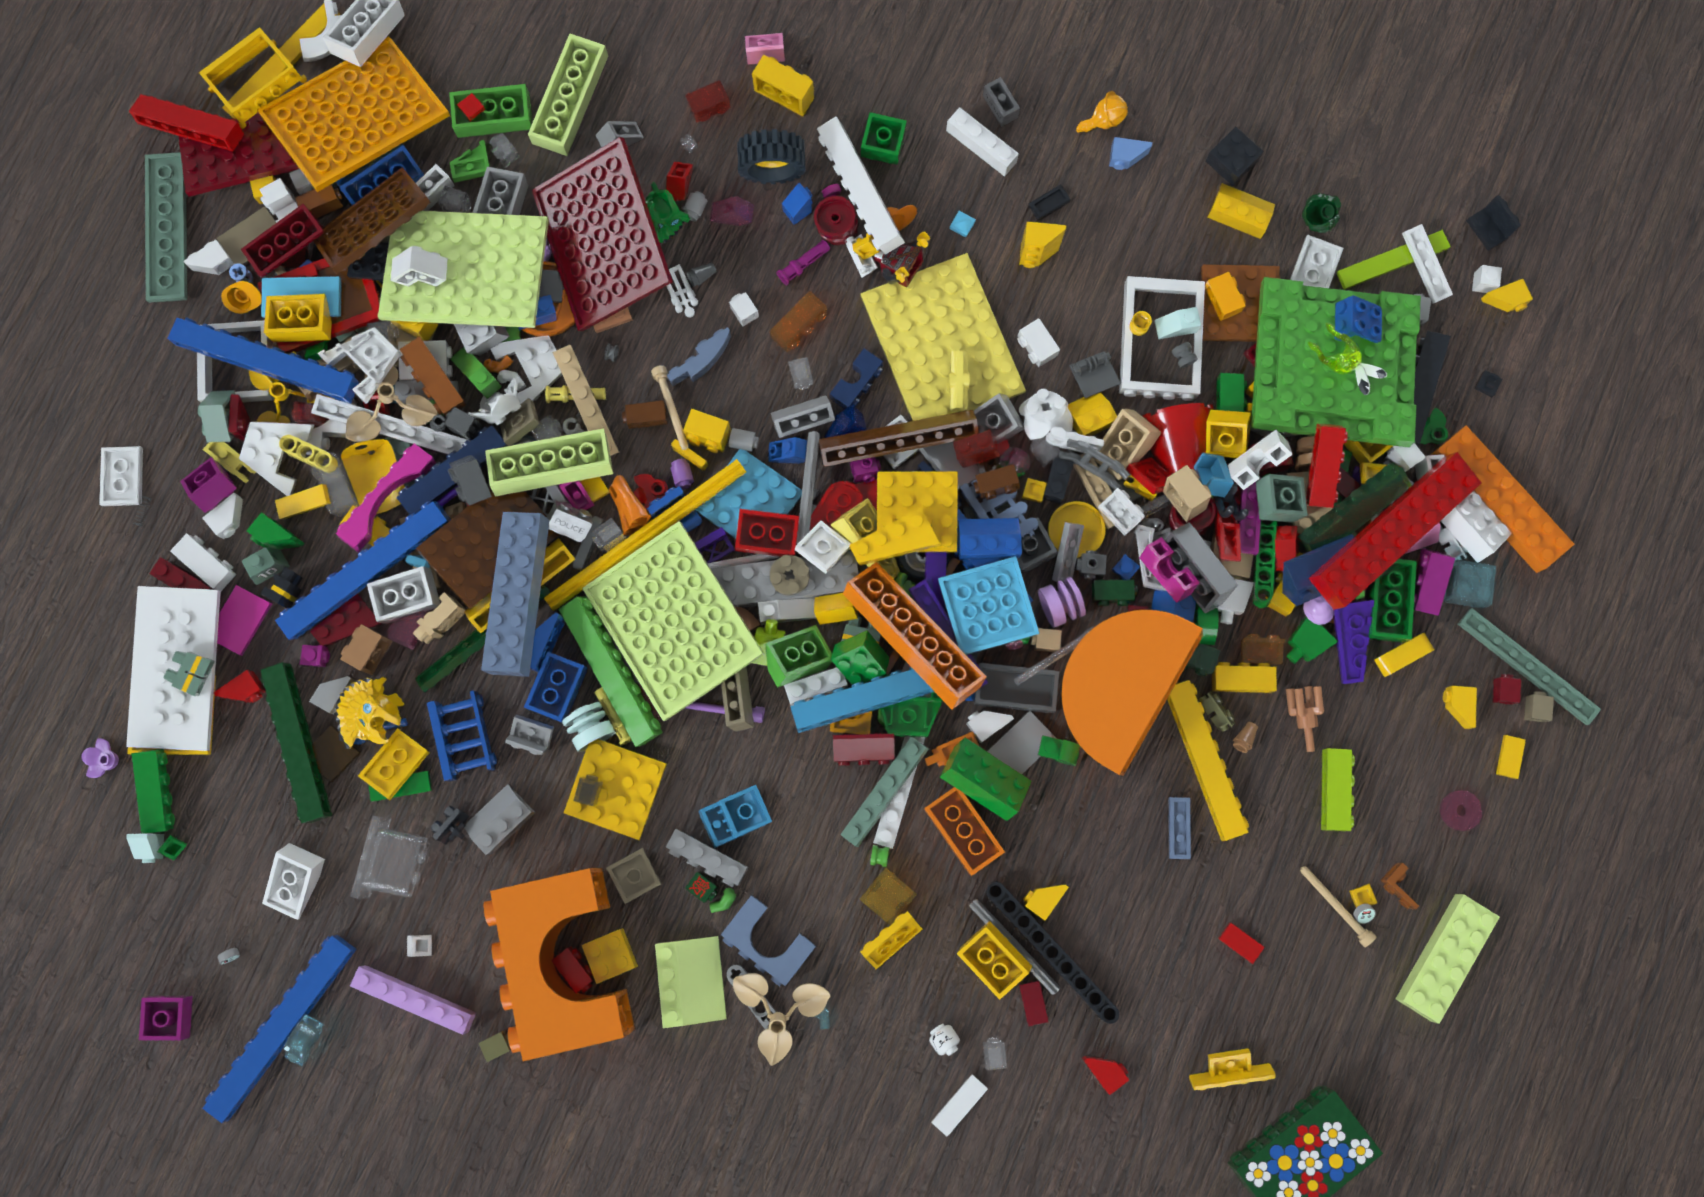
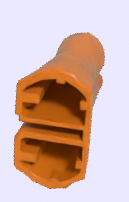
M621 475L616 476L608 490L617 506L623 534L630 536L648 523L651 514L636 498L626 479Z

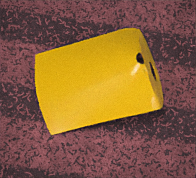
M377 439L358 442L344 449L341 454L342 462L359 506L364 502L366 494L370 491L372 492L377 487V482L380 478L385 477L390 472V467L393 463L397 462L393 448L388 440ZM360 445H367L366 448L355 449ZM369 451H375L373 455L368 454ZM404 484L394 490L384 500L376 514L389 511L401 504L396 497L399 496V491L405 488Z

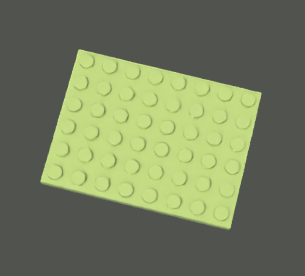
M420 211L416 213L409 222L399 226L390 235L378 318L389 321L535 328L549 222L548 217ZM411 246H418L422 250L438 253L440 256L448 258L446 281L438 286L417 281L409 287L390 281L392 259Z
M680 521L582 588L663 721L668 720L764 654Z

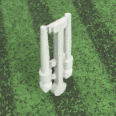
M680 264L669 269L678 291L674 292L671 284L667 285V289L672 298L671 301L675 305L676 312H682V305H684L686 317L691 318L695 315V311L692 307H689L688 303L691 302L692 306H697L698 300L695 298L696 295L691 289ZM677 270L679 271L683 284L685 286L684 289H681V286L674 273ZM684 293L687 294L689 299L685 298ZM679 295H680V296H681V299H682V302H680L679 298L676 297V296H679Z

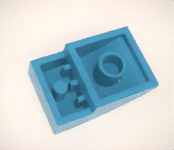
M756 785L698 811L714 849L772 822Z

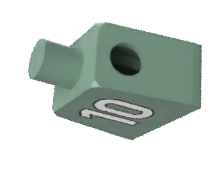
M265 547L242 560L246 571L256 585L273 577L274 573L282 572L284 567H290L282 551L270 547Z

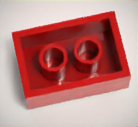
M740 509L735 551L779 557L783 555L795 556L799 516Z

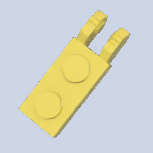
M209 442L203 449L233 475L235 474L245 483L249 480L238 471L242 466L246 467L250 473H256L239 459L240 454L226 442Z

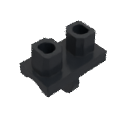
M448 806L444 811L447 820L444 823L436 821L430 827L434 833L432 837L445 845L449 840L453 842L456 837L464 838L465 835L461 831L466 826L464 823L470 817L467 813Z

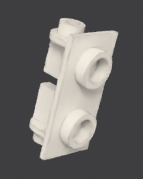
M860 234L856 238L853 236L847 238L846 245L863 278L878 267L872 256L863 260L853 251L852 244L856 243L858 238L863 239L862 234Z
M1440 526L1439 542L1441 545L1450 543L1451 546L1444 550L1448 555L1455 558L1454 563L1461 561L1460 556L1462 555L1465 558L1468 557L1466 554L1468 551L1447 528L1443 529Z

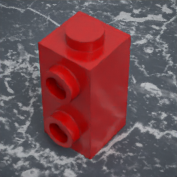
M568 947L551 961L575 993L580 991L585 993L593 986L591 982L595 979L588 964L585 966L581 958L583 957L576 948Z

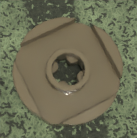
M783 555L771 566L770 581L774 589L782 595L791 596L799 594L809 583V568L797 556ZM791 570L795 578H790L788 581L786 580L785 572Z

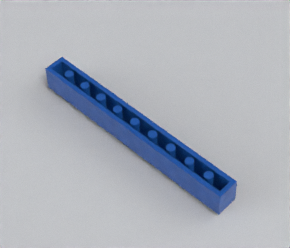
M176 318L167 338L176 346L349 404L352 403L355 392L352 389L360 383L355 378V375L349 371L344 370L342 373L331 365L326 364L324 367L313 359L308 358L306 361L295 353L288 355L277 347L270 349L259 341L252 343L241 335L234 337L228 331L222 329L216 331L210 325L203 324L201 326L189 318H185V320Z
M428 501L421 506L422 510L405 518L406 522L400 526L396 525L389 530V535L385 538L380 537L369 550L364 549L361 551L357 559L345 563L340 572L329 575L324 584L313 587L308 596L297 599L295 601L296 605L291 609L286 608L280 612V617L275 621L288 640L298 639L367 587L368 583L375 581L404 559L407 554L409 555L416 550L419 545L447 524L451 519L440 503Z
M339 935L328 936L323 941L321 951L311 957L308 962L310 964L309 967L297 976V983L294 987H290L284 993L282 1003L272 1009L270 1019L261 1024L255 1039H251L245 1045L244 1049L246 1051L242 1056H238L231 1064L233 1068L219 1080V1087L216 1091L213 1090L206 1097L205 1101L207 1103L202 1109L220 1123L231 1119L357 950Z

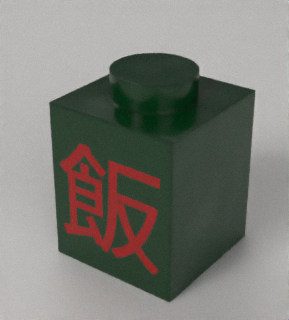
M696 872L685 887L686 890L703 903H706L708 900L711 902L718 893L716 891L718 886L700 872Z

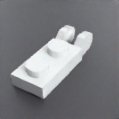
M1053 427L1046 436L1048 444L1078 452L1082 451L1067 447L1068 439L1084 441L1098 451L1104 446V440L1097 439L1094 436L1080 435L1076 432H1066L1061 427Z

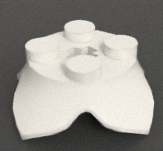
M512 378L511 383L504 389L506 394L495 392L488 399L483 396L479 412H469L468 414L482 419L488 424L495 423L499 425L506 419L505 415L509 412L514 413L521 408L516 378Z
M1040 389L1019 407L1020 415L1025 417L1024 430L1030 440L1046 436L1053 427H1061L1066 432H1072L1073 417L1068 409V402L1057 393Z

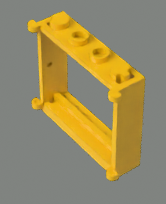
M260 27L199 72L209 84V92L218 95L240 122L241 129L246 127L245 122L258 113L257 109L272 102L299 81L301 83L307 81L304 74L300 76L276 47L277 43L275 40L271 41ZM270 46L288 68L235 108H232L215 86Z

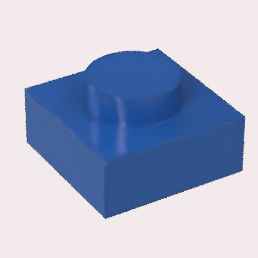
M1125 554L1112 571L1123 580H1130L1140 566Z

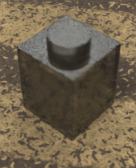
M587 774L586 777H580L573 801L596 806L603 781H599L598 776Z

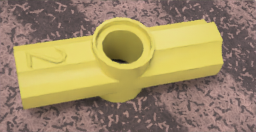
M954 351L951 352V372L949 373V390H951L950 411L963 412L967 411L970 380L968 352Z

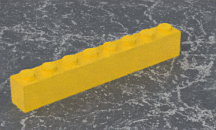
M1190 680L1174 686L1167 701L1221 841H1227L1248 833L1247 828H1249L1245 816L1242 817L1241 803L1233 794V783L1226 776L1225 770L1227 768L1225 762L1219 758L1218 744L1216 740H1212L1210 734L1212 729L1209 722L1204 719L1203 714L1205 711L1201 702L1198 703L1195 696L1197 695L1196 687L1193 683H1190Z

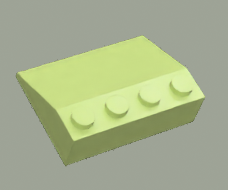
M719 936L655 944L663 1028L727 1019Z

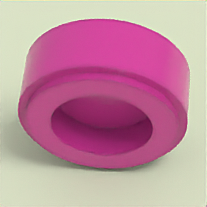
M833 184L823 189L822 194L825 199L830 196H838L842 190L839 184Z

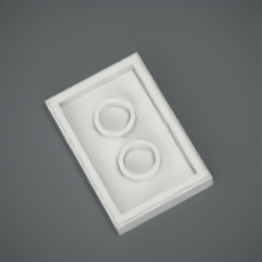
M1307 235L1290 280L1302 281L1305 286L1329 288L1344 248Z
M141 446L101 448V506L142 504L143 448Z

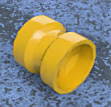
M1139 311L1134 314L1129 324V329L1134 335L1142 336L1148 331L1152 323L1150 314L1145 311Z

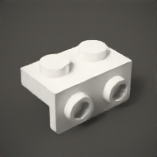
M1117 488L1098 508L1125 536L1144 519L1145 515L1139 505H1134L1129 500L1130 496L1126 491Z

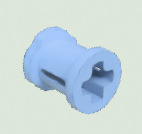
M234 264L230 268L229 274L236 282L246 281L252 283V273L244 265Z

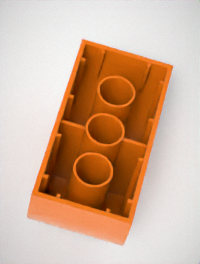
M1136 610L1121 613L1101 622L1083 637L1072 652L1064 672L1062 705L1067 724L1073 736L1088 755L1111 771L1124 776L1201 641L1203 628L1168 612Z

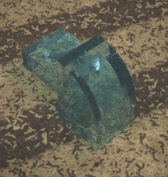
M305 1015L288 1037L283 1048L286 1050L284 1057L302 1067L307 1062L310 1048L320 1038L324 1024Z

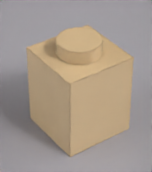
M1038 628L1039 634L1031 637V645H1034V650L1058 653L1060 651L1062 630Z

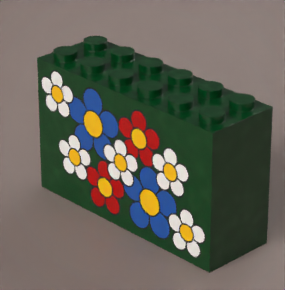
M1317 1086L1310 1092L1311 1095L1307 1099L1299 1100L1294 1105L1295 1108L1292 1111L1280 1115L1279 1121L1276 1124L1265 1127L1261 1136L1257 1139L1252 1138L1246 1143L1247 1147L1241 1152L1236 1151L1230 1156L1231 1160L1227 1163L1253 1197H1331L1383 1153L1337 1093L1326 1086Z

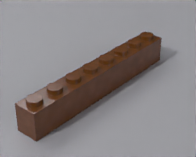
M968 410L819 439L823 464L826 467L979 437V431L974 411Z

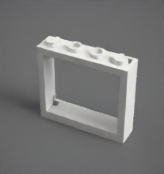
M265 320L207 324L216 331L222 329L230 333L261 331V343L265 344L267 348H273L272 341L264 334ZM197 353L198 401L202 402L212 391V357ZM269 389L265 391L235 392V395H240L242 402L274 400Z

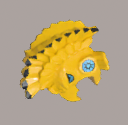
M367 677L350 683L349 686L345 687V691L340 693V698L337 700V706L335 707L337 711L334 715L337 716L335 721L339 722L337 728L340 732L339 740L344 741L345 748H352L357 738L371 740L377 744L388 743L390 740L385 735L384 721L400 725L401 717L398 707L403 706L404 703L397 693L389 696L383 694V684L387 680L386 678L382 677L373 681Z

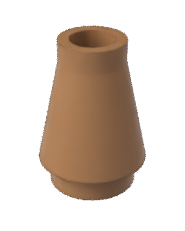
M1247 722L1246 726L1233 739L1234 748L1243 753L1251 750L1258 726L1252 722Z

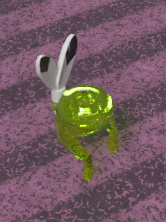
M1325 323L1329 333L1346 343L1344 352L1332 356H1324L1320 348L1312 342H1308L1309 348L1315 351L1319 360L1330 367L1335 373L1344 375L1355 370L1360 391L1364 395H1368L1370 383L1367 375L1381 379L1387 377L1386 371L1377 366L1361 363L1362 353L1359 346L1347 334L1339 333L1332 324Z

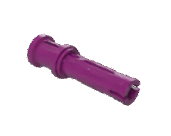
M822 240L799 259L791 260L788 266L778 270L776 273L782 283L787 286L790 280L797 275L800 276L807 266L829 251L830 247L827 242Z

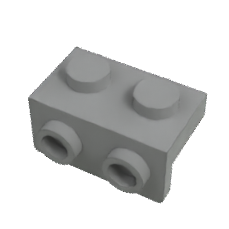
M516 715L510 735L506 738L505 743L510 744L513 748L528 750L534 755H543L549 749L554 727Z

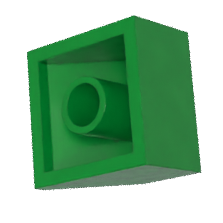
M262 512L247 529V532L252 535L250 539L263 548L288 549L302 547L305 544L277 521Z

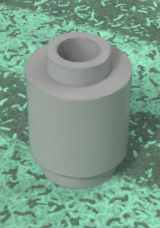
M698 191L690 193L683 208L684 213L688 214L690 220L694 222L701 217L708 202L705 198L706 196Z

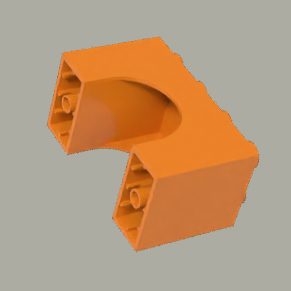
M588 868L490 891L492 900L484 902V915L489 927L497 925L500 942L492 943V957L496 968L505 967L508 984L500 985V999L505 1011L513 1009L516 1026L508 1028V1041L512 1053L521 1052L522 1061H527L621 1039L635 1030L627 989L602 995L575 993L561 979L556 966L551 961L554 959L557 938L562 929L571 920L583 914L610 908L602 868Z

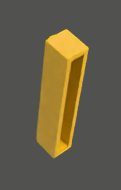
M559 538L546 547L541 586L575 560L574 556ZM492 592L472 609L468 608L464 611L468 620L480 633L487 629Z

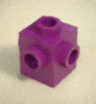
M875 457L850 462L855 483L862 481L866 483L872 482L877 478V474L881 470L879 459H875Z

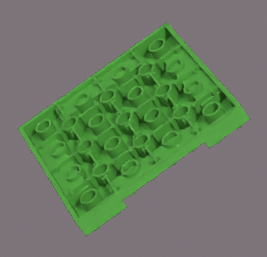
M1264 277L1260 286L1251 428L1315 436L1317 423L1341 425L1346 428L1348 433L1347 440L1410 448L1415 442L1416 405H1414L1416 339L1420 327L1421 296L1381 291L1380 294L1305 286L1302 281ZM1354 295L1382 308L1381 342L1374 343L1356 335L1341 342L1335 340L1336 303ZM1349 356L1357 357L1361 363L1384 369L1387 377L1380 379L1367 375L1370 383V392L1368 395H1364L1358 387L1355 368L1350 363Z

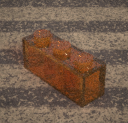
M809 291L769 331L770 337L786 352L790 349H795L799 345L800 339L804 335H809L813 330V326L817 322L820 323L826 317V305Z

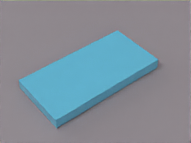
M262 278L261 317L265 318L266 296L325 294L330 316L341 317V278Z

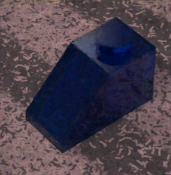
M853 405L836 415L825 438L867 430L864 415Z

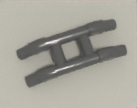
M1068 439L1067 447L1075 448L1085 454L1081 458L1078 454L1060 451L1059 459L1074 462L1075 465H1079L1101 478L1114 490L1117 488L1121 489L1122 486L1112 474L1106 472L1109 467L1124 480L1131 476L1119 461L1113 460L1084 441ZM1092 457L1103 462L1099 468L1089 463Z

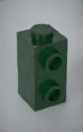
M1094 580L1092 582V603H1097V606H1109V603H1117V606H1128L1138 595L1137 585H1134V580Z

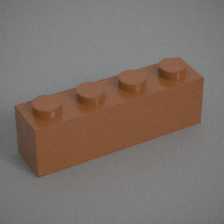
M420 336L400 348L403 354L400 358L406 367L410 365L414 371L411 374L417 383L421 381L425 387L422 390L428 399L431 397L436 403L433 406L439 415L443 413L446 417L448 412L452 411L454 407L461 409L466 406Z

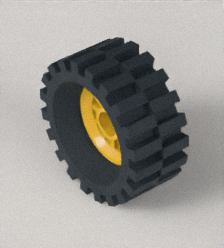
M764 129L759 133L753 131L752 135L747 133L744 135V138L741 137L737 142L738 173L747 181L751 179V182L754 183L759 181L761 184H766V182L771 184L780 182L783 184L787 180L790 182L795 181V178L799 179L805 173L804 139L800 135L796 136V133H787L786 130L778 132L777 129H772V131Z

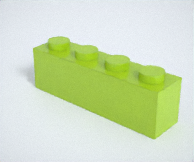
M1331 748L1322 750L1321 830L1346 832L1351 831V827L1354 826V816L1351 815V807L1354 806L1352 787L1354 786L1355 778L1352 775V767L1355 764V757L1352 755V750Z

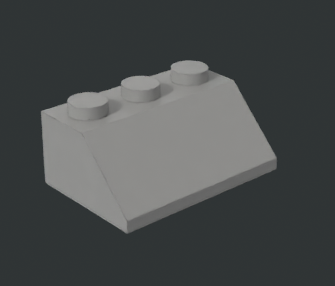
M507 784L465 824L464 828L472 841L485 855H492L535 812Z

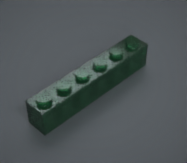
M1392 462L1386 465L1361 487L1354 490L1347 498L1336 504L1328 513L1306 528L1297 536L1305 551L1310 552L1351 535L1408 490L1412 485L1404 469Z

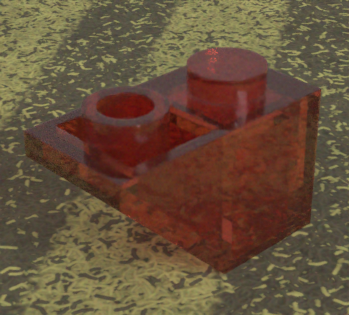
M293 402L292 418L298 424H313L314 428H317L329 420L328 418L311 413L314 403Z

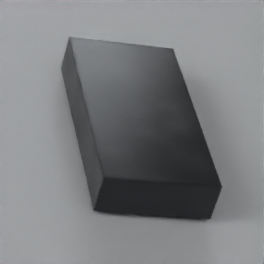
M1060 184L1030 202L1028 207L1036 219L1040 221L1070 203L1071 199Z

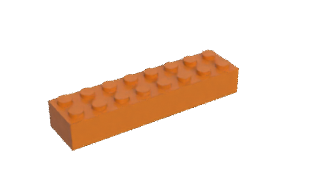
M1467 425L1430 454L1444 456L1455 452L1460 454L1482 482L1474 490L1475 493L1481 497L1483 502L1495 513L1499 520L1507 526L1508 530L1512 533L1507 538V541L1536 573L1547 569L1574 545L1572 540Z
M877 562L847 582L843 595L952 710L980 689L987 676Z

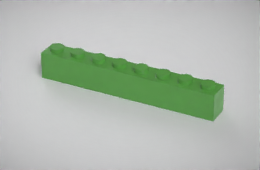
M586 596L576 597L559 609L635 747L645 745L662 734L659 721L654 718L649 703L644 700L640 687L631 677V671L622 661L621 653L613 645L612 637L604 629L603 622L595 613L590 600Z

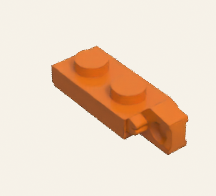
M970 732L937 746L932 750L933 755L924 759L926 765L929 766L937 762L939 767L945 766L954 746L965 737L979 746L974 733Z

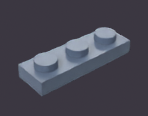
M1169 797V859H1191L1190 798Z

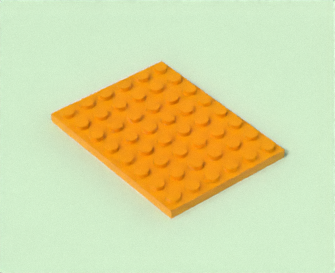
M389 36L382 41L361 67L345 60L257 109L260 116L317 192L450 116L445 106Z

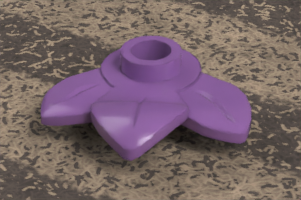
M98 738L95 748L90 747L83 751L82 761L89 765L86 776L98 778L106 770H111L117 766L119 758L117 754L111 751L110 743L107 740Z

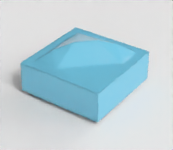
M959 211L949 229L967 237L976 219Z
M407 554L405 561L409 565L417 568L424 566L430 569L429 563L421 555Z

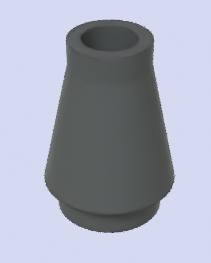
M710 262L706 265L691 268L687 273V277L691 285L695 287L696 285L700 286L717 271L714 264Z

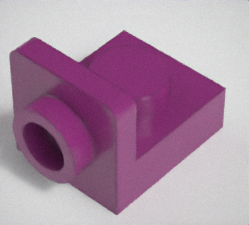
M302 645L300 665L326 667V663L330 659L328 647L323 645Z

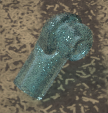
M825 1007L820 1014L815 1016L819 1019L820 1030L830 1029L829 1011Z

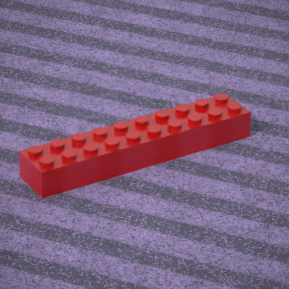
M1458 452L1443 457L1308 579L1333 610L1346 607L1482 482Z

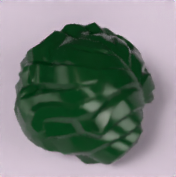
M1322 193L1314 194L1308 198L1302 214L1306 226L1314 232L1326 233L1331 231L1340 219L1338 215L1341 208L1340 199L1337 196Z

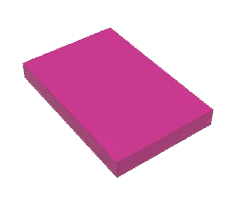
M236 585L219 613L217 643L243 656L272 603Z

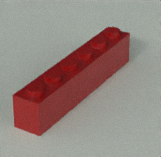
M140 94L129 110L137 124L232 152L245 135L240 128V124L234 119H226L217 114L212 115L202 110L191 109L185 105H177L168 100L163 101L153 96Z

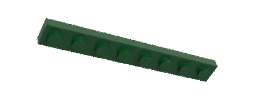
M545 583L541 586L539 601L543 600L550 592ZM476 629L418 675L415 680L420 689L425 693L428 689L433 688L438 681L448 676L458 665L467 661L473 653L482 649L485 645L487 629L482 633Z

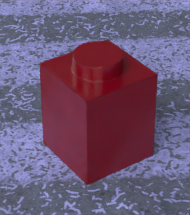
M1501 674V677L1494 679L1493 703L1510 705L1520 703L1521 679L1514 678V675Z

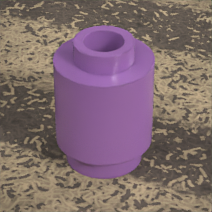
M686 459L673 461L670 469L675 486H680L681 489L691 487L694 479L690 464L687 463Z

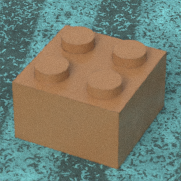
M361 624L360 627L354 630L352 634L353 639L350 644L343 648L340 660L362 672L373 675L393 641Z

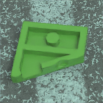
M481 140L479 142L480 145L474 150L468 149L462 156L450 162L454 183L485 175L486 168L490 167L485 140Z

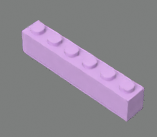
M366 965L358 967L350 987L462 1035L469 1032L477 1014L474 1011Z

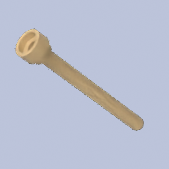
M657 366L651 370L653 379L660 384L682 450H687L688 443L666 381L668 379L667 369L665 366Z
M1306 866L1300 869L1307 880L1358 934L1359 942L1364 947L1370 945L1377 938L1371 930L1364 929Z

